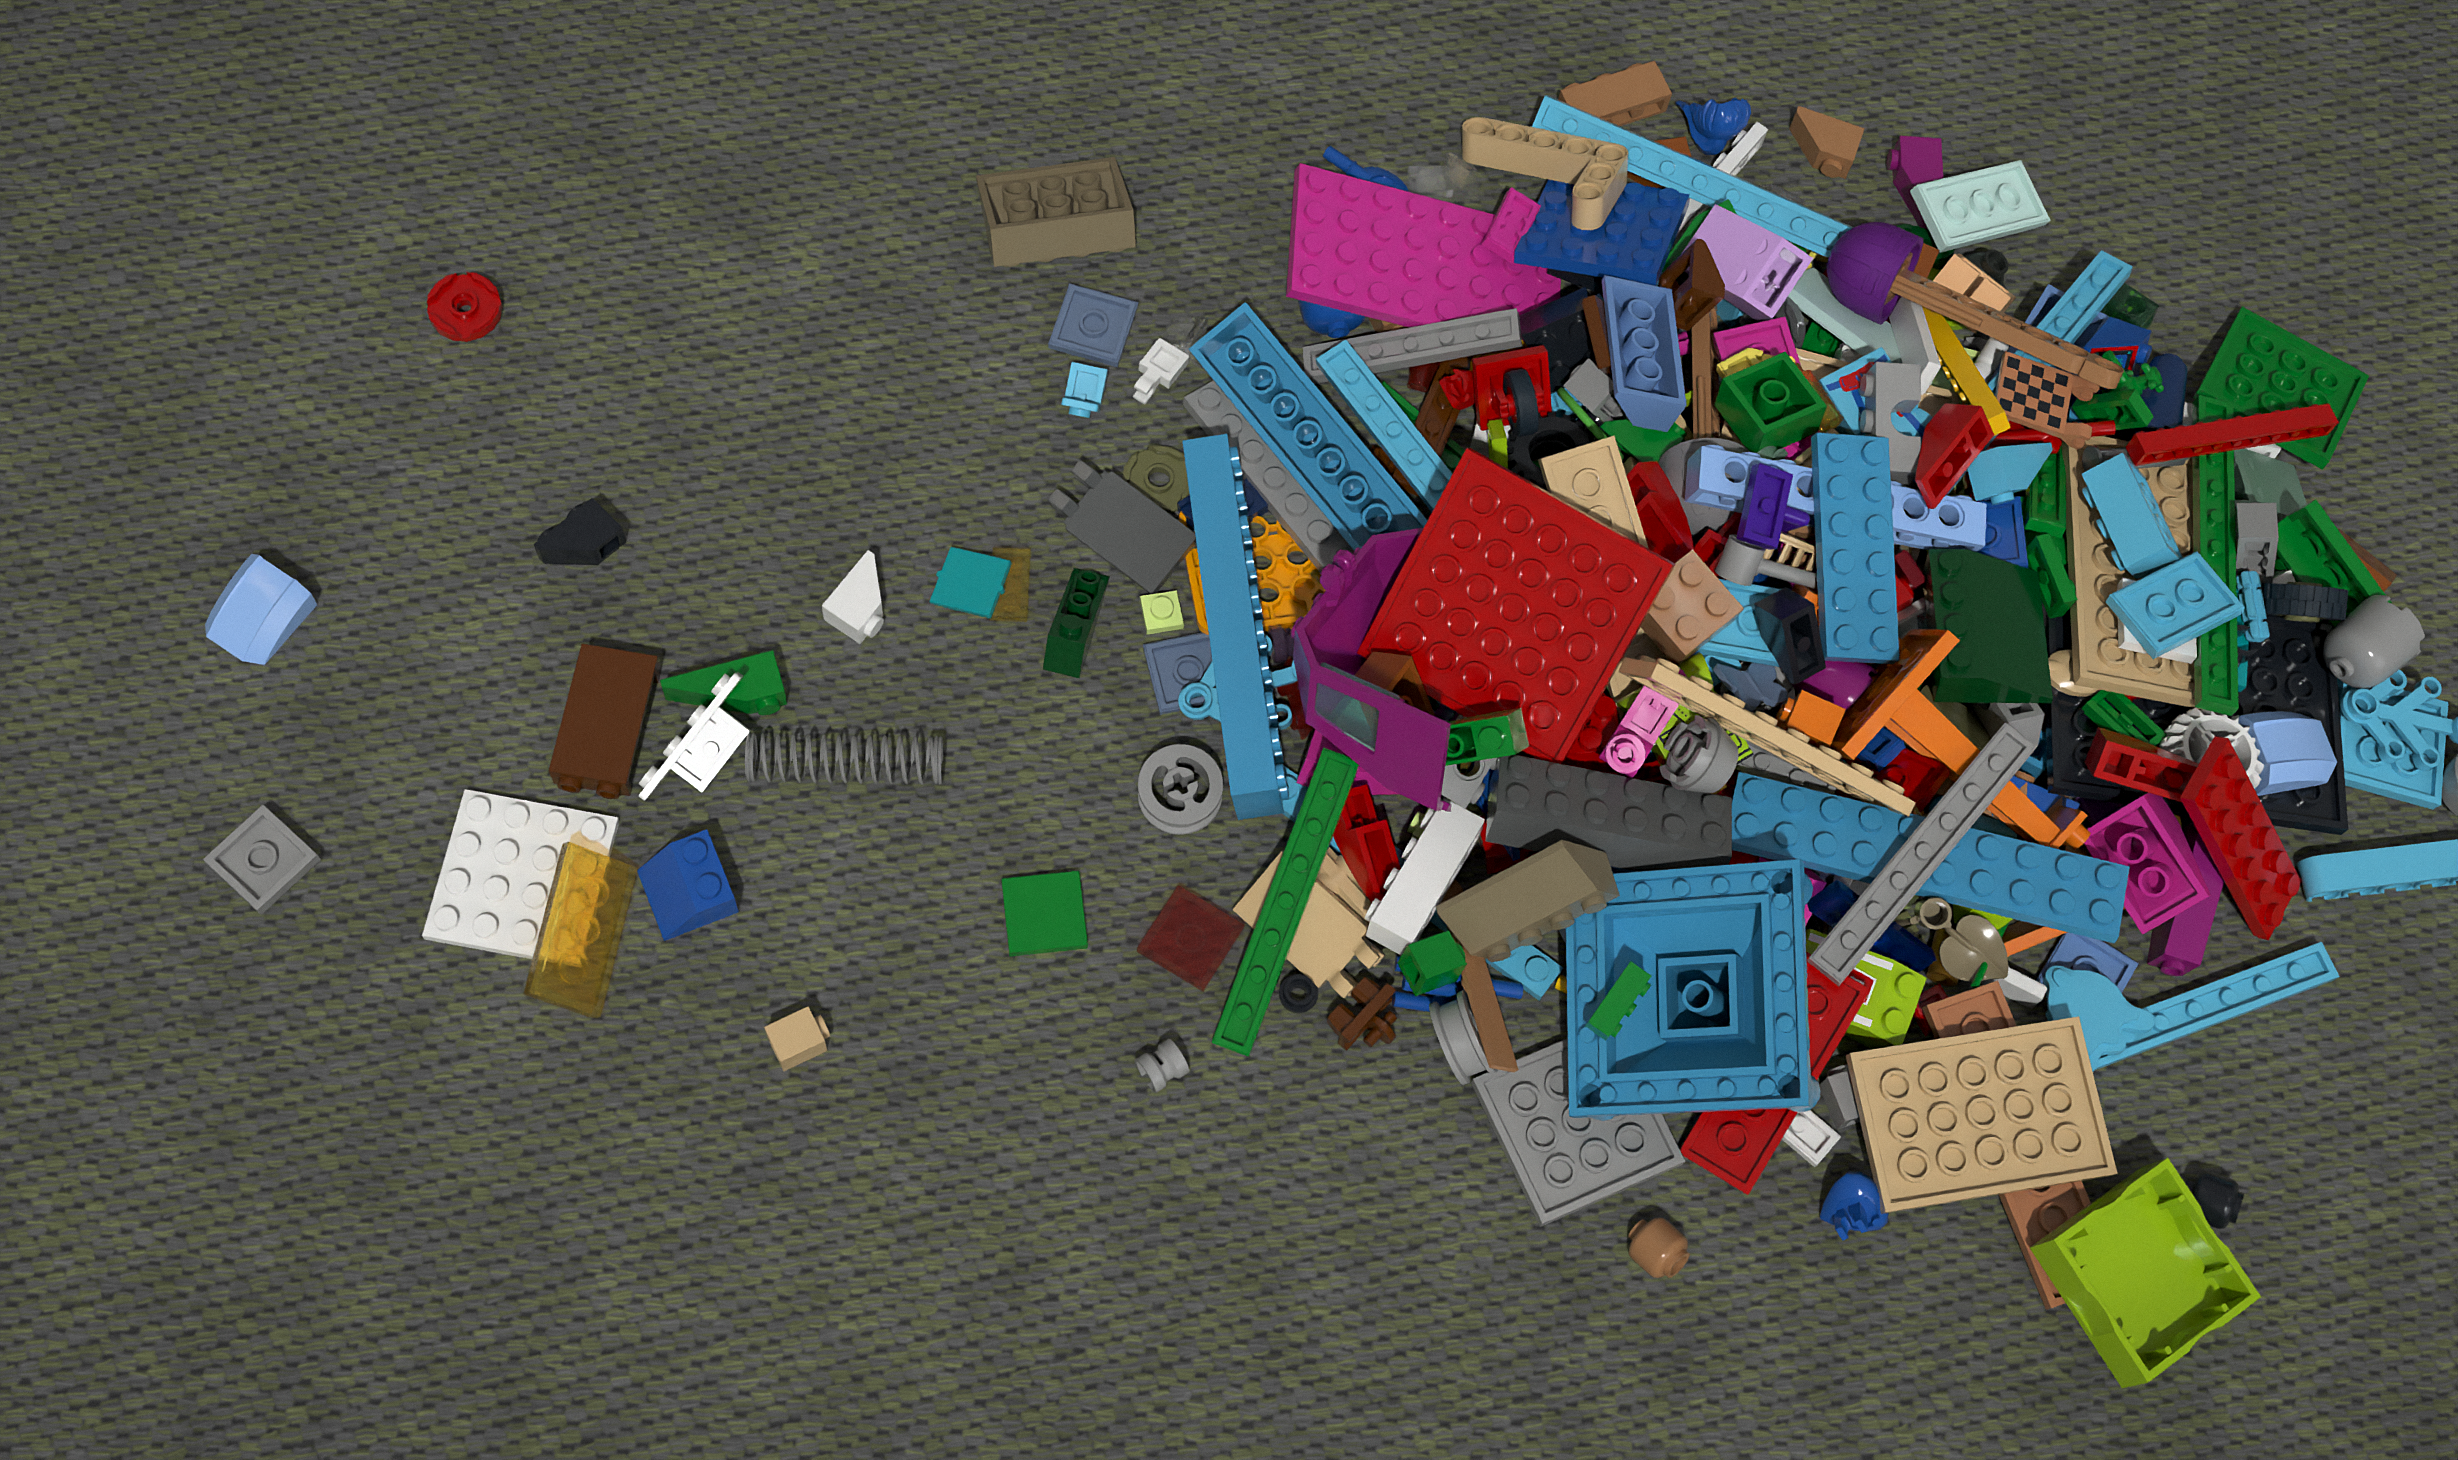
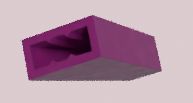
M2193 822L2182 828V831L2211 896L2152 929L2147 964L2161 968L2162 973L2170 976H2183L2201 965L2224 879Z

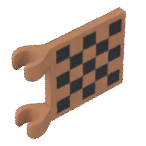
M2005 351L2002 355L1995 397L2004 409L2009 421L2061 438L2070 447L2081 449L2085 444V440H2090L2092 428L2084 423H2066L2071 393L2076 398L2087 402L2093 397V392H2098L2100 386L2079 377V375H2073Z

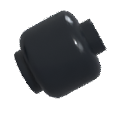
M2202 1171L2197 1175L2195 1182L2186 1181L2187 1187L2201 1206L2210 1227L2224 1229L2228 1226L2229 1222L2236 1224L2245 1193L2238 1192L2239 1186L2235 1180L2208 1171Z

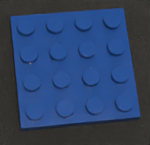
M1548 179L1538 200V204L1541 207L1532 227L1529 228L1526 234L1521 236L1515 249L1514 263L1597 277H1604L1606 275L1654 286L1657 285L1689 207L1690 194L1679 193V191L1673 188L1661 189L1643 186L1639 183H1627L1603 225L1595 230H1581L1573 226L1571 222L1572 191L1575 185Z

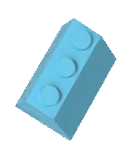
M2123 452L2082 473L2087 485L2082 489V492L2092 509L2097 507L2101 518L2096 520L2097 525L2106 540L2112 539L2116 549L2111 551V555L2120 571L2126 569L2134 578L2140 579L2183 558L2145 476Z

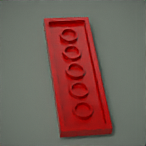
M2214 736L2180 799L2252 934L2259 939L2269 940L2274 929L2281 924L2284 911L2291 898L2297 894L2301 880L2229 738Z
M1806 952V958L1808 960L1811 954ZM1807 961L1811 1075L1818 1080L1871 989L1849 976L1846 977L1840 986H1837ZM1787 1108L1702 1112L1680 1151L1683 1157L1748 1196L1798 1112Z

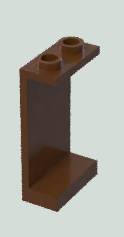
M581 644L549 767V774L553 783L557 784L559 789L571 793H579L581 788L595 790L597 795L607 799H618L619 795L631 796L632 788L629 776L652 684L659 683L662 671L658 656Z

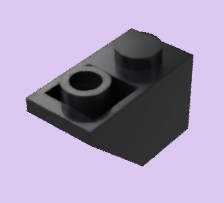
M591 498L585 504L575 506L568 513L567 518L555 528L550 527L539 536L537 542L534 543L538 558L543 564L599 565L624 545L626 538L622 527Z

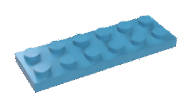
M1816 433L1811 437L1819 633L1825 661L1894 664L1900 661L1889 438Z

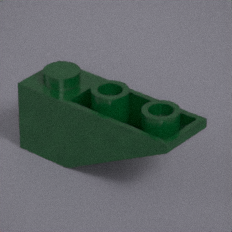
M1073 568L1048 633L1043 670L1080 678L1110 576L1098 574L1091 570Z

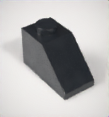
M1787 587L1754 603L1760 635L1790 683L1796 685L1826 668L1814 603Z

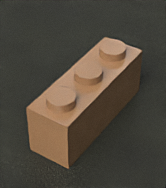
M1654 60L1645 64H1633L1626 70L1617 73H1604L1594 80L1582 84H1570L1563 90H1560L1558 100L1613 124L1623 126L1666 112L1672 92Z

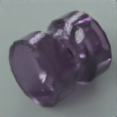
M1280 624L1268 627V637L1271 639L1274 653L1271 654L1273 663L1285 662L1289 656L1293 657L1294 639L1291 637L1293 626L1286 629Z

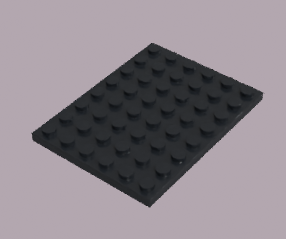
M2042 602L2048 658L2057 651L2072 650L2070 609L2063 616L2050 619ZM2266 615L2267 619H2264L2263 622L2266 621L2268 623L2269 638L2260 643L2249 642L2248 650L2260 649L2248 660L2247 686L2243 691L2238 692L2239 709L2232 716L2227 715V717L2231 719L2237 715L2240 717L2241 715L2284 711L2295 712L2321 721L2337 760V764L2328 782L2322 785L2258 797L2273 826L2342 835L2349 829L2337 677L2327 667L2323 657L2324 641L2333 625L2284 620L2283 617ZM2051 685L2053 701L2052 704L2045 703L2048 793L2121 804H2130L2147 794L2148 792L2097 778L2091 774L2085 764V760L2098 726L2084 714L2085 712L2082 708L2095 695L2088 697L2072 696L2058 691ZM2104 698V700L2108 704H2110L2119 714H2121V712L2115 706H2113L2106 698ZM2137 698L2132 701L2163 731L2172 724L2176 717L2194 709L2192 707L2145 698ZM2132 724V726L2138 732H2140L2148 741H2150V739L2144 733H2142L2138 727ZM2163 797L2171 811L2188 813L2182 802Z

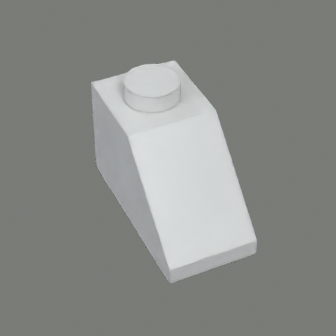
M869 550L822 605L824 620L859 644L867 636L870 638L874 637L884 622L875 557Z

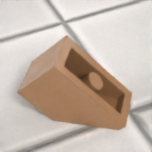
M1798 106L1789 129L1812 168L1820 170L1827 177L1846 179L1865 128Z

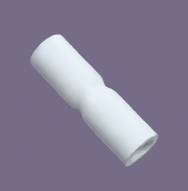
M1989 337L1974 364L1986 383L1989 382L1993 372L2001 362L2002 355L2009 348L2008 344Z

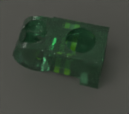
M2124 283L2100 312L2109 317L2119 318L2124 322L2148 329L2160 305Z

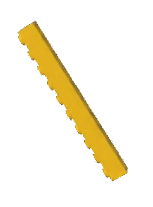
M1922 306L1943 373L1947 380L1952 379L1950 380L1951 386L1955 393L1959 391L1958 396L1962 404L1982 406L1994 436L2010 429L2011 427L2004 409L1943 315Z

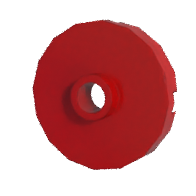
M466 272L467 275H457V273L447 275L435 283L429 292L427 313L432 326L440 335L453 341L468 342L482 338L491 332L499 322L502 303L498 290L488 278L478 273ZM462 306H471V309L466 312L459 311Z

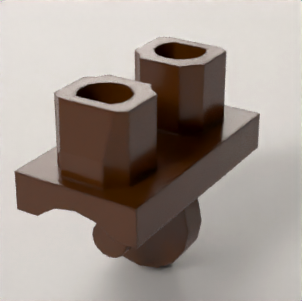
M1364 977L1350 995L1364 1009L1356 1016L1341 1003L1328 1016L1327 1024L1339 1036L1338 1044L1346 1051L1367 1028L1370 1032L1364 1037L1363 1041L1369 1047H1372L1379 1039L1386 1044H1390L1396 1038L1394 1031L1390 1028L1397 1020L1395 1014L1388 1011L1382 1019L1378 1017L1392 1002V996L1396 993V990L1387 983L1381 988L1372 980Z

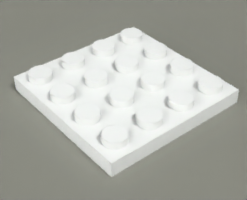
M465 789L422 934L425 940L580 968L620 821L618 817Z

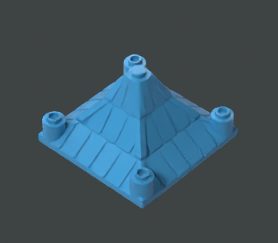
M1796 859L1613 874L1620 896L1607 902L1606 908L1599 912L1585 913L1575 918L1574 924L1566 928L1569 1116L1573 1118L1590 1117L1606 1121L1619 1115L1784 1108L1801 1113L1812 1109L1817 1104L1821 1091L1818 1081L1811 1075L1809 1055L1810 1040L1804 909L1812 897L1813 886L1809 877L1804 873V862ZM1631 961L1651 975L1648 981L1651 986L1643 997L1637 996L1634 1001L1637 1007L1629 1017L1623 1016L1619 1022L1623 1027L1614 1038L1610 1035L1605 1041L1585 1027V1025Z

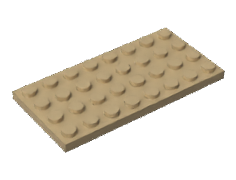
M2096 436L2091 437L2089 441L2085 440V444L2081 449H2074L2062 441V454L2066 471L2069 579L2075 585V594L2078 599L2070 608L2074 685L2196 708L2194 661L2189 664L2162 657L2152 659L2148 654L2118 648V617L2105 602L2110 594L2117 591V584L2122 578L2135 581L2140 579L2134 578L2126 569L2120 571L2111 555V551L2116 549L2111 538L2106 540L2096 522L2097 519L2101 518L2097 507L2093 509L2090 507L2082 492V489L2087 486L2082 476V473L2085 472L2082 465V455L2088 446H2097L2099 449L2123 448L2130 441ZM2189 457L2185 464L2180 466L2138 468L2145 476L2183 558L2192 554L2193 457Z

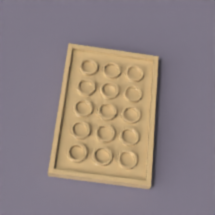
M2079 1016L1853 1052L1846 1055L1873 1180L1880 1196L1881 1214L2118 1174Z

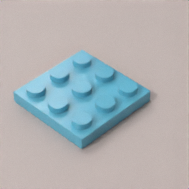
M2337 678L2345 786L2432 810L2441 806L2446 734L2416 728L2429 746L2438 750L2441 757L2438 766L2429 771H2421L2413 763L2414 751L2394 726L2388 721L2380 720L2391 736L2399 739L2406 749L2403 758L2391 764L2385 763L2378 755V742L2366 727L2351 723L2343 715L2340 706L2341 699L2346 692L2355 687L2349 686ZM2402 689L2395 694H2388L2379 702L2394 706L2411 692ZM2433 699L2422 703L2413 711L2447 718L2448 702ZM2388 746L2390 753L2395 755L2393 748ZM2423 754L2425 761L2430 763L2428 756Z

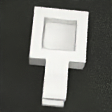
M1159 338L1139 363V371L1143 375L1134 385L1137 391L1133 398L1146 404L1156 391L1159 383L1169 389L1189 364L1190 356Z

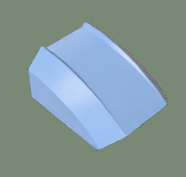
M251 554L229 581L210 612L205 623L206 637L241 661L265 665L312 612L317 603L312 594L296 579H293L260 555Z
M2284 711L2252 713L2239 717L2238 723L2242 727L2250 726L2248 733L2251 738H2255V747L2260 750L2257 760L2264 764V768L2259 774L2262 780L2255 788L2258 796L2312 787L2328 782L2337 764V760L2321 721L2295 712Z

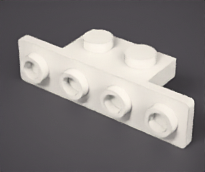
M736 672L732 677H729L727 674L722 676L711 691L716 695L708 708L701 704L687 721L692 726L690 731L683 739L676 735L663 752L668 757L659 770L652 766L639 782V785L644 788L639 794L641 799L647 800L671 769L699 791L703 792L751 731L720 707L744 677L743 675Z

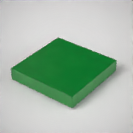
M1079 871L1001 879L1009 957L1088 948Z

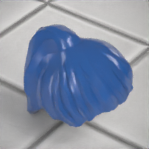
M1733 98L1726 103H1717L1714 99H1710L1704 105L1695 102L1688 104L1683 101H1676V106L1683 110L1688 119L1693 141L1699 151L1705 155H1716L1725 148L1727 141L1737 136L1747 125L1751 115V107L1746 99L1738 100Z

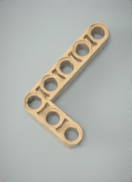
M1474 117L1463 122L1462 158L1466 162L1574 184L1571 222L1578 229L1595 230L1601 227L1626 187L1628 150L1623 145L1484 117Z

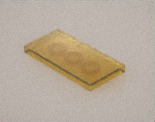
M571 842L562 844L524 995L587 1017H601L637 872L636 867Z

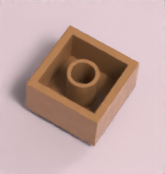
M1693 549L1675 563L1676 565L1641 625L1644 632L1669 661L1677 666L1734 622L1744 610L1742 605Z

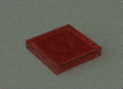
M1178 885L1138 946L1137 952L1204 992L1243 932L1245 925Z

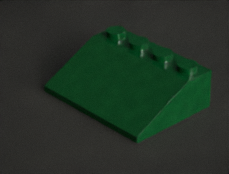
M1929 549L1923 570V575L1926 579V582L1923 583L1927 629L1949 630L1960 640L1931 672L1934 702L2052 704L2053 696L2038 571L1968 549Z

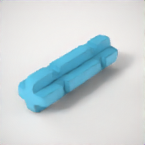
M2243 571L2236 577L2238 591L2243 593L2239 594L2240 602L2245 607L2242 612L2243 622L2250 627L2245 632L2246 639L2249 642L2260 643L2269 638L2270 635L2268 623L2266 621L2263 622L2267 617L2262 590L2257 588L2261 587L2260 577L2256 571Z

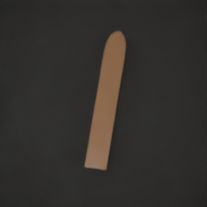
M1455 879L1441 903L1463 892L1461 885ZM1447 926L1454 941L1461 945L1465 953L1467 965L1461 973V983L1468 995L1489 1068L1515 1073L1519 1069L1485 958L1470 955Z

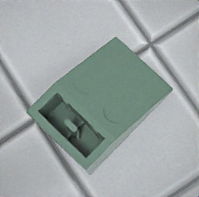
M2248 449L2234 450L2235 514L2237 503H2276L2277 521H2280L2307 504L2294 465Z

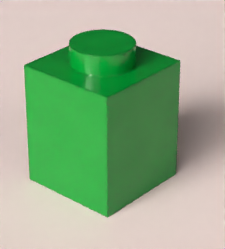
M1449 930L1409 944L1397 962L1415 997L1456 982L1467 965L1463 948L1454 941Z

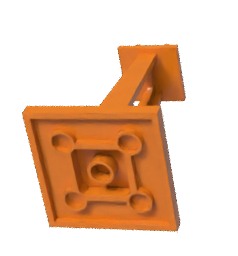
M1911 629L1902 639L1905 642L1899 652L1900 661L1894 664H1880L1875 669L1878 674L1872 677L1874 680L1844 713L1833 741L1828 748L1842 755L1841 758L1854 760L1884 726L1895 736L1903 740L1916 753L1946 765L1950 770L1947 778L1955 783L1981 751L1917 688L1960 640L1949 630ZM2011 781L2005 785L1986 808L2025 841L2058 849L2061 845L2066 846L2069 844L2073 849H2077L2086 842L2091 834L2081 824L2088 816L2082 810L2059 806L2048 818Z

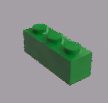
M1630 961L1585 1027L1605 1041L1610 1035L1615 1038L1623 1027L1619 1023L1623 1016L1629 1017L1637 1007L1634 1003L1637 996L1643 997L1650 988L1651 984L1648 981L1651 975Z

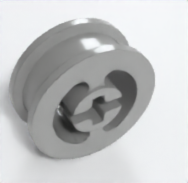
M1175 744L1157 750L1145 761L1138 778V802L1146 819L1156 828L1170 834H1190L1209 825L1218 814L1222 802L1223 778L1219 766L1208 753L1195 746ZM1192 771L1202 777L1208 788V794L1201 803L1196 802L1198 781L1194 782V773ZM1158 777H1164L1163 798L1167 797V806L1173 810L1162 806L1153 794L1152 787ZM1179 784L1182 789L1187 788V793L1181 794L1179 790H1174V785Z
M1464 990L1457 992V999L1440 1006L1435 1001L1429 1004L1432 1023L1442 1050L1453 1073L1462 1085L1470 1083V1076L1487 1070L1490 1074L1498 1071V1069L1489 1068L1468 995Z

